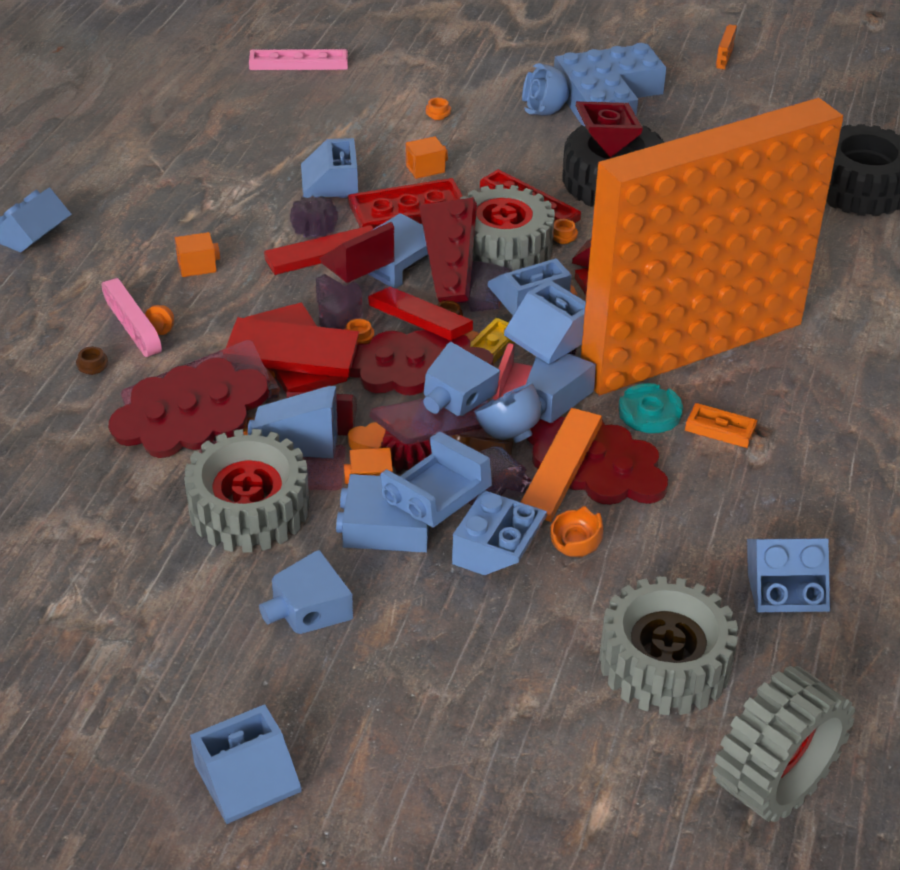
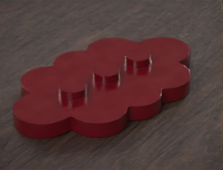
M418 330L407 335L399 331L379 333L372 338L369 344H359L357 346L349 376L361 378L362 386L369 392L386 393L395 390L407 396L424 392L427 370L450 340L427 330ZM466 335L451 341L494 366L492 353L484 348L471 347L470 339Z
M223 358L207 359L196 368L186 365L177 366L171 369L164 378L154 376L139 381L131 391V404L118 408L111 415L108 428L114 440L120 445L133 446L142 443L146 452L157 458L170 457L176 454L182 447L199 450L203 443L206 441L212 442L215 436L225 433L227 438L234 437V430H244L248 423L247 411L262 405L269 395V385L265 376L258 370L243 369L235 372L232 364Z
M562 416L552 423L539 419L538 423L530 429L532 435L527 440L534 445L532 462L537 469H539L565 420ZM602 420V425L569 489L585 490L593 501L601 504H617L627 497L639 503L651 504L659 502L667 494L668 478L663 471L657 468L659 452L654 445L644 440L632 439L631 433L625 427L612 424L605 425Z

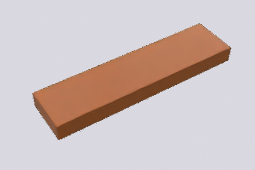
M575 408L570 409L522 498L521 503L547 511L546 521L552 522L602 425L601 415Z

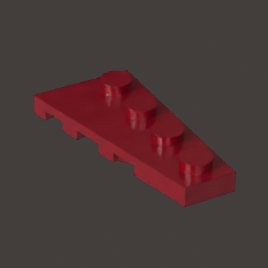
M474 197L419 205L438 301H469L477 203Z

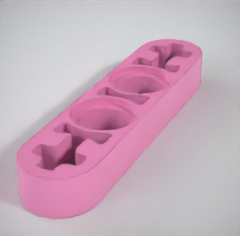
M118 278L102 282V291L108 306L145 357L161 353L162 346L157 331Z

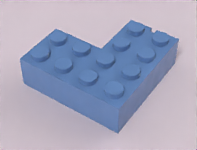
M636 43L633 46H614L611 49H591L583 53L570 52L561 56H555L554 67L564 74L568 84L569 97L566 103L583 126L585 124L576 108V101L629 103L633 112L637 115L638 98L660 95L664 92L666 66L648 44Z

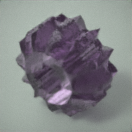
M312 195L309 198L301 197L300 201L293 202L290 222L296 234H303L304 238L313 236L316 239L317 236L324 237L327 236V233L335 231L338 211H336V206L333 205L331 199H325L324 196L314 197Z

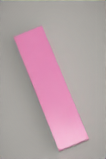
M250 50L249 70H348V50Z

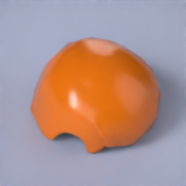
M586 506L578 510H567L557 515L550 526L553 545L558 551L569 557L582 558L596 551L603 540L604 528L601 514L599 512L596 515L593 514Z

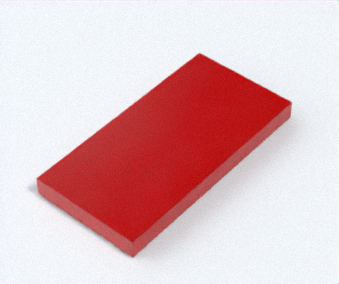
M449 178L348 195V203L359 227L371 225L374 229L400 213L422 224L419 205L458 200L463 195L454 179Z
M302 302L245 317L248 319L317 326ZM272 369L285 393H306L347 381V378Z
M237 317L223 353V359H226L233 365L349 378L359 342V331Z

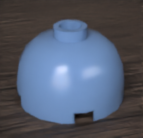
M542 63L535 64L533 67H536L533 73L528 72L523 85L522 101H527V106L529 107H524V109L531 115L548 116L555 114L569 97L566 78L560 70L553 66Z
M527 383L503 394L504 396L497 400L493 399L474 411L479 424L488 435L499 440L513 438L515 443L532 435L530 429L538 423L541 416V401L533 383Z

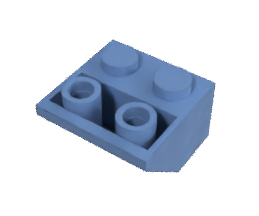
M354 138L327 139L301 163L303 198H347L350 194L358 193V172Z
M50 187L42 193L36 189L24 198L23 202L20 204L16 203L0 217L1 245L21 253L72 215Z
M555 258L502 274L488 281V287L507 310L514 315L526 294L548 280L553 281L570 292L572 275Z
M548 280L526 294L504 330V336L547 364H551L582 345L586 302L553 281Z
M483 491L479 494L453 533L452 564L481 575H487L518 563L545 520L547 511Z
M747 539L748 578L756 612H830L828 539Z
M265 704L190 735L194 765L226 825L302 792L283 734Z

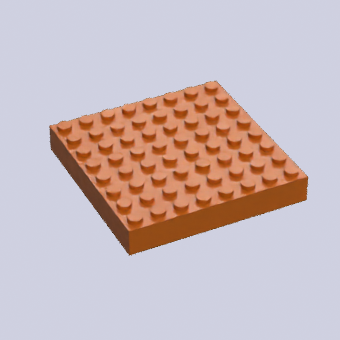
M815 98L598 162L581 359L596 364L594 391L599 396L801 325L844 117L841 113L822 99Z

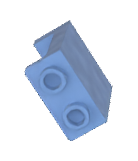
M401 213L380 225L383 226L389 222H392L394 225V262L368 273L370 276L393 288L403 284V269L424 256H429L423 225Z
M440 431L430 437L432 452L430 456L401 476L387 469L380 474L384 499L389 504L397 506L409 513L413 518L421 520L433 528L492 486L490 458Z

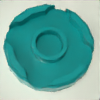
M644 383L629 387L624 392V395L619 400L618 411L623 422L636 431L663 433L672 430L680 423L683 404L681 398L673 390L668 388L665 391L660 389V385Z

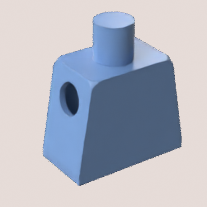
M450 341L427 370L424 385V395L426 396L423 400L424 406L433 414H437L445 408L457 416H463L497 393L500 370Z
M320 550L313 552L274 575L272 578L273 599L259 604L260 613L267 625L285 618L294 632L298 634L353 619L352 593Z

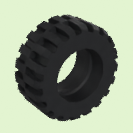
M858 124L857 126L844 125L840 132L826 200L829 206L835 209L838 207L843 212L849 214L854 212L861 216L866 214L880 216L882 213L891 214L896 210H900V135L895 134L893 130L881 129L880 126L875 125L873 127L866 126L865 124Z
M581 125L568 136L564 145L562 170L564 186L576 200H582L585 205L592 207L595 204L598 162L665 142L658 133L652 132L649 127L643 125L642 133L612 157H609L588 132L586 126Z

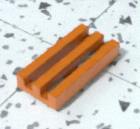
M729 24L726 27L718 47L717 69L725 70L734 48L737 25Z
M695 403L686 421L685 431L748 448L758 420Z

